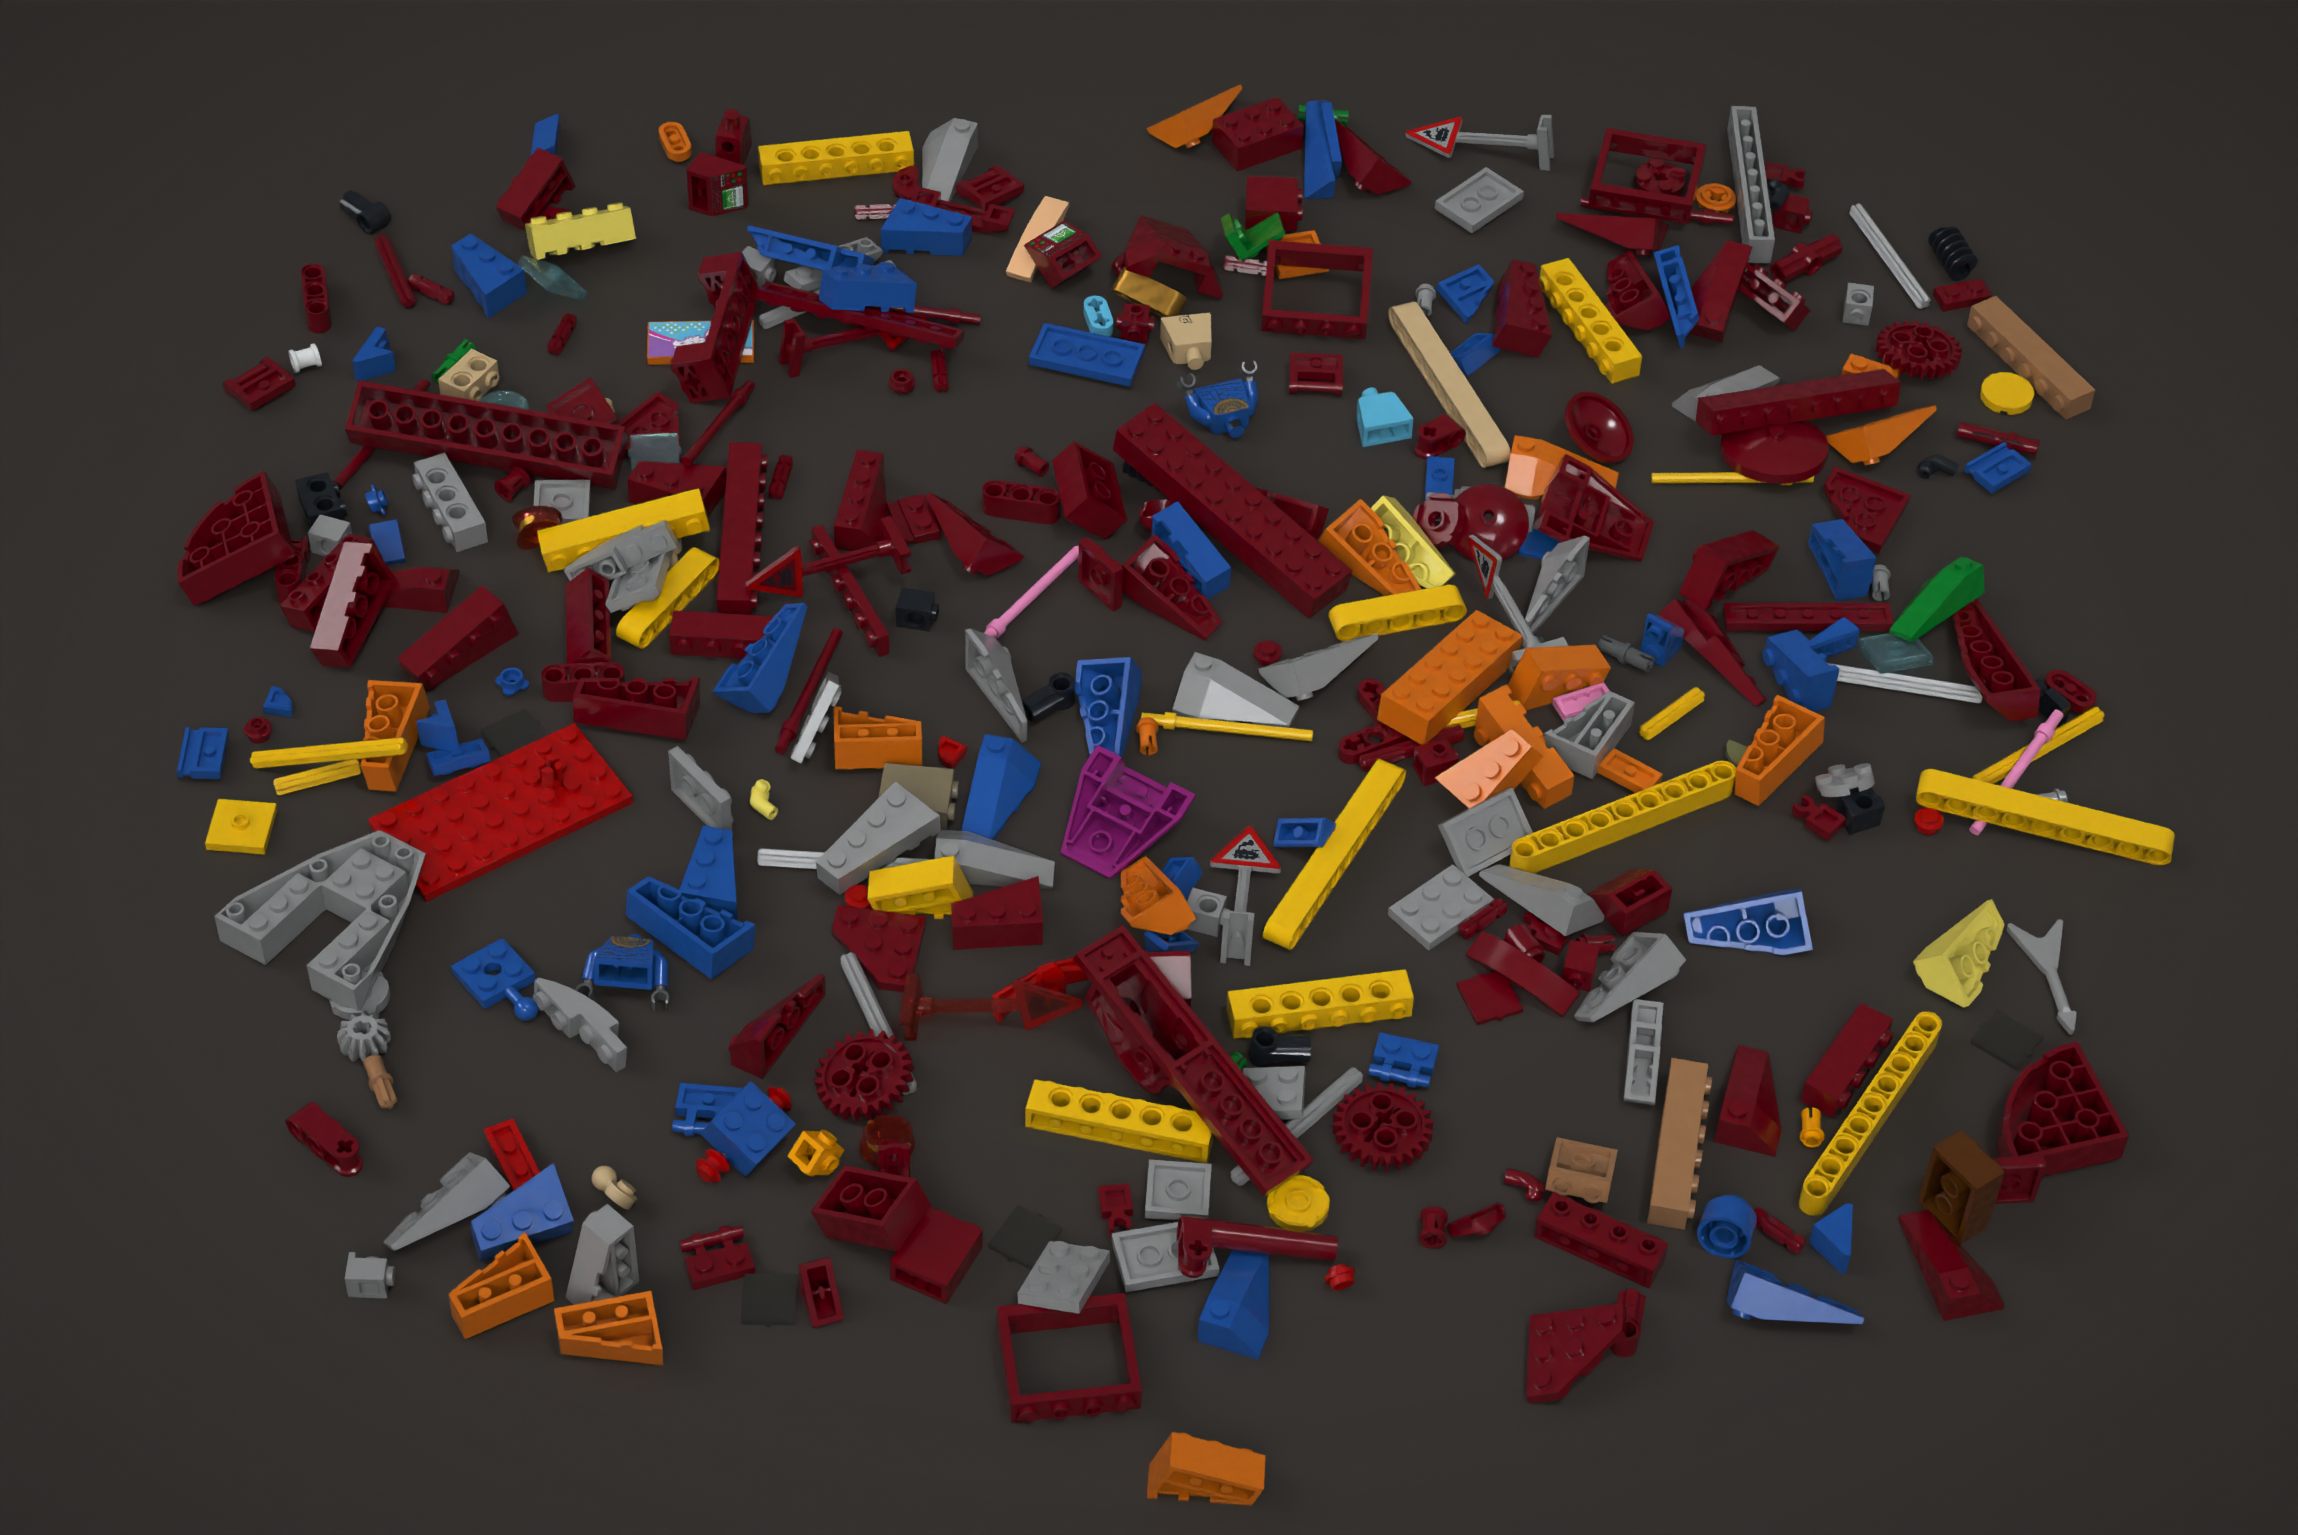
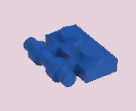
M1380 1032L1368 1075L1380 1077V1081L1384 1082L1394 1080L1407 1083V1087L1416 1088L1417 1086L1429 1088L1438 1056L1439 1045Z
M680 1083L675 1110L676 1115L686 1116V1120H673L672 1131L684 1133L685 1136L694 1137L695 1134H701L709 1122H697V1117L714 1118L742 1088Z

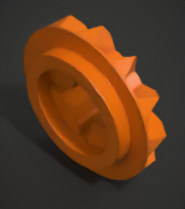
M1710 183L1701 186L1697 190L1695 201L1698 202L1701 209H1711L1715 213L1720 211L1728 213L1729 209H1733L1735 206L1736 194L1725 185Z

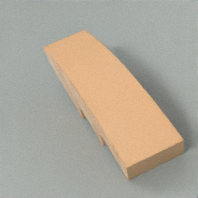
M1048 196L1043 198L1013 253L1006 270L1008 277L1032 282L1037 266L1025 249L1024 244L1061 223L1069 208V202Z

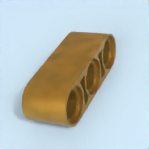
M1126 267L1123 268L1111 289L1118 296L1134 304L1150 305V312L1160 317L1178 316L1188 300L1178 291L1147 276L1127 271Z

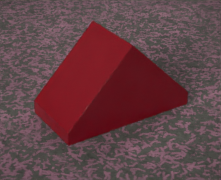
M828 1256L798 1264L799 1291L812 1327L844 1320L831 1258Z

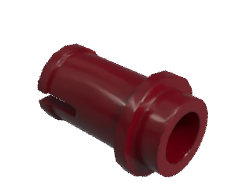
M1022 446L1015 453L1014 459L1020 467L1025 466L1039 477L1047 473L1050 467L1049 462L1033 453L1032 448Z
M1612 933L1597 936L1582 934L1581 937L1576 938V941L1600 946L1599 953H1614L1616 949V943L1603 944L1615 941Z

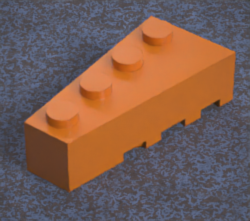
M368 680L367 688L369 693L366 698L367 716L364 720L365 738H363V741L403 737L408 743L407 753L404 755L361 759V769L369 790L396 792L419 737L416 722L427 717L430 705L423 683Z
M1506 684L1479 698L1474 737L1480 746H1485L1512 729L1543 756L1519 784L1528 792L1531 799L1537 801L1545 809L1572 795L1575 776L1554 747L1547 748L1544 734L1538 726L1532 728L1525 718L1527 711L1521 703L1515 705L1509 697L1512 691Z
M1776 695L1771 710L1767 711L1761 728L1757 729L1752 744L1748 746L1736 768L1735 795L1757 806L1763 803L1823 743L1825 717Z

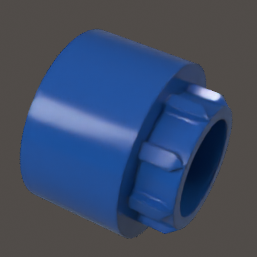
M1723 1195L1714 1198L1704 1208L1697 1229L1698 1241L1712 1255L1728 1259L1740 1257L1750 1248L1757 1225L1756 1214L1747 1201L1739 1196Z

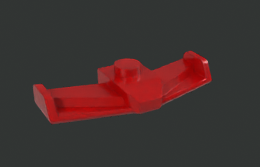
M1074 957L1041 965L1019 980L1066 994V985L1089 980V978L1073 960ZM1015 983L992 995V1016L997 1023L1003 1021V1016L1021 1006ZM1023 986L1027 1002L1030 1001L1029 997L1032 996V993L1038 994L1041 998H1043L1042 994H1045L1046 999L1043 1000L1047 1005L1053 1002L1052 998H1059Z

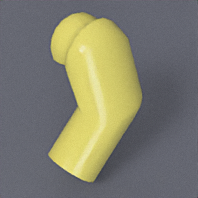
M763 779L757 780L755 786L751 789L750 804L768 820H773L778 814V808L769 802L768 791L771 788L770 783Z

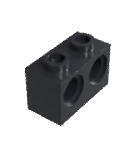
M328 472L295 480L299 502L309 529H311L320 514L343 520V517L348 516L344 500H338L341 497L337 482H331Z

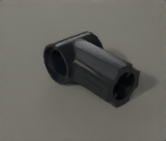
M347 191L339 202L340 209L356 219L359 227L366 234L373 233L391 221V214L382 202L373 204L357 192Z
M1064 672L1053 674L1047 686L1022 700L1026 718L1030 722H1036L1056 709L1067 710L1071 708L1075 703L1074 679L1070 674Z
M1259 1027L1252 1034L1248 1055L1249 1060L1259 1067H1268L1275 1061L1310 1062L1311 1036L1278 1034L1270 1027Z

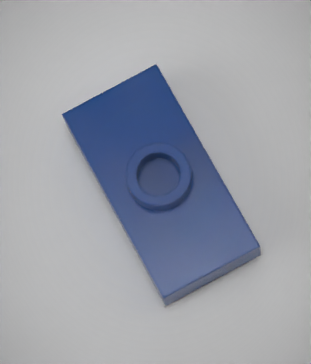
M1428 456L1424 501H1426V494L1428 492L1452 495L1455 458Z

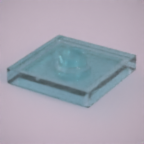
M523 255L518 261L519 266L547 291L579 300L585 298L587 291L558 265Z
M1887 633L1860 638L1858 641V648L1880 674L1933 665V655L1919 639L1911 643Z

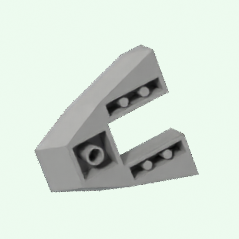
M381 830L320 853L235 897L214 916L219 939L230 947L267 965L323 911L328 910L346 919L351 924L307 964V970L313 991L326 998L329 995L331 1000L337 1004L359 1011L366 1002L369 991L372 990L379 972L382 971L396 944L426 853ZM366 966H370L368 972L363 971Z

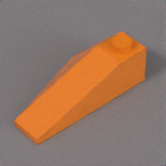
M1239 84L1146 129L1149 134L1174 148L1186 145L1188 149L1201 143L1199 138L1208 134L1213 128V119L1223 115L1243 88Z
M1936 405L1911 410L1825 437L1828 443L1851 463L1863 461L1864 466L1880 462V456L1893 451L1937 410Z
M1515 435L1505 488L1512 491L1519 498L1529 500L1540 499V495L1544 494L1564 454L1590 466L1615 489L1619 472L1544 440Z
M1361 499L1329 525L1318 540L1352 570L1353 576L1384 596L1422 590L1407 563L1401 560L1395 550L1397 548L1393 539L1390 540L1383 527L1385 525L1381 518Z
M1146 856L1121 871V888L1124 892V895L1121 896V902L1124 905L1121 908V915L1131 927L1172 935L1183 932L1190 926V923L1196 920L1180 889Z

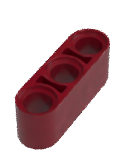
M310 263L301 269L305 313L308 329L313 333L321 334L327 332L332 326L325 269L321 264Z
M990 480L982 486V510L986 515L992 517L1053 524L1060 518V496L1056 489Z
M615 662L548 665L541 671L543 695L550 702H573V694L580 678H619L620 682H625L624 667Z

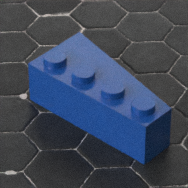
M650 876L627 890L626 916L710 979H713L754 950L755 924L747 920L744 923L733 919V914L725 910L719 913L706 907L705 901L698 898H686L682 896L681 890Z

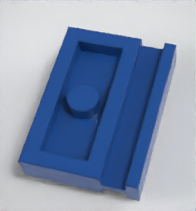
M2005 442L1973 459L1965 466L1964 472L1966 474L1970 472L1973 475V479L1991 494L2029 473L2032 464L2014 449L2009 450Z
M186 727L177 767L178 778L191 776L192 779H221L230 736L228 728L199 727L198 730H191L190 727Z

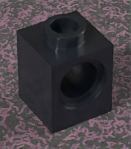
M901 588L896 605V627L930 631L932 621H937L939 614V604H935V592Z
M1872 788L1861 792L1856 790L1850 792V795L1840 796L1836 811L1847 818L1844 828L1849 835L1879 826L1885 806L1882 798L1877 796Z

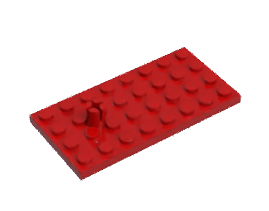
M573 723L369 818L368 822L373 832L381 830L426 853L415 889L424 901L428 902L633 804V795L576 724Z

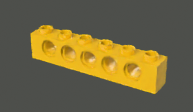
M909 131L758 146L759 168L763 185L898 172L908 166H914V150Z
M1569 258L1541 265L1539 280L1542 292L1549 298L1552 307L1556 308L1560 313L1564 323L1569 325L1574 332L1575 338L1583 344L1588 356L1597 363L1600 372L1608 378L1611 384L1639 376L1642 355Z
M1404 969L1228 991L1226 1010L1233 1039L1251 1038L1255 1029L1264 1026L1274 1029L1278 1034L1290 1031L1313 1030L1330 1026L1339 1027L1346 1024L1371 1023L1378 1020L1412 1016L1414 996L1407 971Z
M1034 1079L1025 1108V1127L1202 1163L1208 1162L1215 1136L1195 1111L1177 1108L1172 1105L1151 1103L1142 1099L1121 1097L1112 1093L1091 1091L1082 1087L1061 1085L1052 1081Z

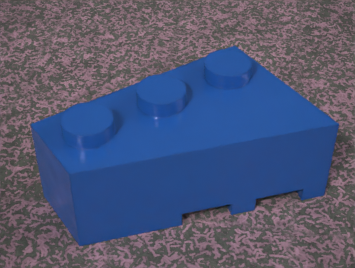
M470 233L451 246L454 270L467 289L472 291L474 299L483 307L487 318H490L527 293L524 269Z
M880 262L879 265L873 266L858 264L856 267L851 268L835 266L833 269L822 270L819 300L831 310L864 311L865 306L880 307L881 312H889V307L904 308L905 313H913L917 283L890 262Z
M1843 519L1812 524L1808 545L1836 601L1868 596L1870 584L1873 583L1876 556Z

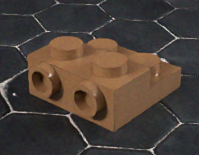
M1556 1137L1545 1190L1562 1196L1581 1197L1589 1203H1607L1618 1150Z

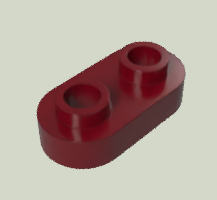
M2052 670L2046 675L2044 683L2047 689L2053 687L2060 695L2064 696L2071 704L2070 709L2074 712L2084 713L2095 706L2097 699L2095 691L2068 672Z

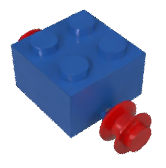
M750 1081L709 1122L701 1133L716 1150L707 1149L705 1151L706 1159L698 1158L696 1160L698 1176L705 1182L719 1183L721 1180L720 1173L728 1174L730 1171L729 1161L741 1174L747 1177L796 1125L783 1112H788L792 1109L791 1097L787 1091L782 1088L769 1087L767 1089V1097Z

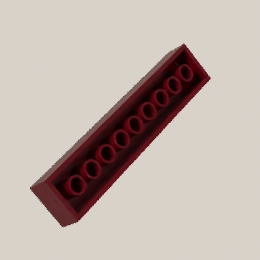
M359 380L345 426L349 442L352 444L427 457L445 452L450 461L507 471L513 466H519L530 475L559 480H590L591 485L616 489L628 444L625 426Z
M1154 402L1116 430L1113 445L1114 452L1172 502L1176 503L1178 501L1193 520L1310 619L1347 591L1352 570L1158 404Z

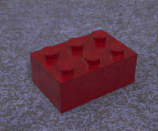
M1276 97L1213 119L1212 143L1238 172L1302 149L1304 125L1280 98Z
M1073 441L1052 460L1055 471L1054 475L1059 488V496L1064 510L1063 514L1070 523H1076L1085 528L1090 534H1096L1106 539L1127 521L1113 462L1076 441Z
M844 1165L810 1212L827 1238L898 1252L930 1208L931 1203L915 1178Z

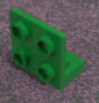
M1230 213L1221 217L1225 236L1241 261L1246 258L1255 257L1262 248L1269 245V240L1281 241L1286 234L1278 213H1275L1245 231L1241 221L1238 218L1234 220Z

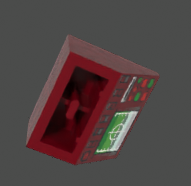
M700 152L686 170L689 210L708 216H717L747 208L749 206L747 166Z
M1065 220L1024 244L1025 249L1051 289L1091 266L1102 257L1090 236Z

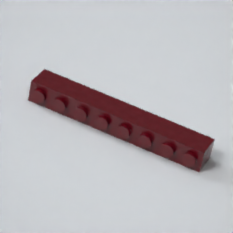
M1885 369L1699 397L1696 423L1712 436L1898 406L1901 382Z
M729 442L717 588V613L752 615V608H758V592L746 589L744 584L759 573V571H755V568L761 567V552L757 551V548H762V532H758V528L763 529L764 514L759 511L760 509H765V492H761V490H766V473H762V470L768 469V455L762 453V443Z

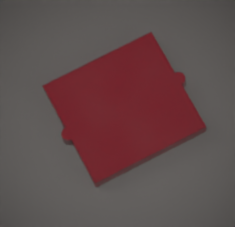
M1496 972L1485 975L1477 974L1474 978L1463 980L1456 984L1477 1025L1495 1020L1502 1021L1505 1017L1523 1013V1007L1509 981Z

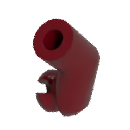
M1507 1168L1504 1178L1505 1184L1526 1188L1525 1198L1527 1200L1541 1201L1542 1192H1545V1188L1536 1177L1527 1172Z

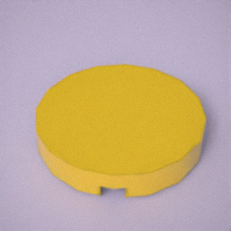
M2008 372L1991 374L1984 379L1980 397L1985 406L1997 413L2004 411L2007 412V415H2016L2030 408L2034 398V389L2029 381L2022 376Z
M1296 1175L1268 1194L1267 1210L1270 1218L1276 1225L1284 1229L1302 1232L1311 1231L1322 1225L1328 1217L1329 1195H1327L1324 1190L1325 1187L1319 1181L1309 1176Z

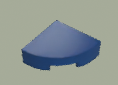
M271 686L263 706L264 713L293 717L294 710L290 697L285 694L283 689Z

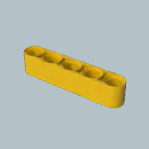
M696 547L691 548L667 572L660 595L652 601L644 600L638 602L620 620L616 629V636L640 649L646 648L672 621L673 611H682L714 579L719 571L720 559Z
M1444 585L1336 605L1329 611L1328 617L1336 637L1340 641H1347L1376 633L1379 636L1455 622L1466 615L1467 608L1458 588L1454 585Z

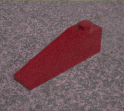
M1631 250L1608 262L1607 280L1609 282V289H1607V296L1609 302L1606 303V308L1618 324L1649 331L1662 326L1671 319V315L1660 293Z
M1154 534L1122 565L1124 571L1123 593L1136 603L1205 641L1222 624V621L1207 598L1199 594L1193 585L1194 579L1190 573L1186 574L1179 564L1180 558L1176 552Z
M420 567L392 571L397 580L382 607L448 613L459 577V569Z
M818 974L748 1023L739 1035H734L728 1048L731 1056V1065L764 1079L826 995L825 976Z
M1738 1045L1714 1142L1775 1157L1782 1129L1769 1054L1767 1051Z
M1929 1210L1898 1216V1221L1943 1321L2004 1308L2003 1301L1990 1276Z

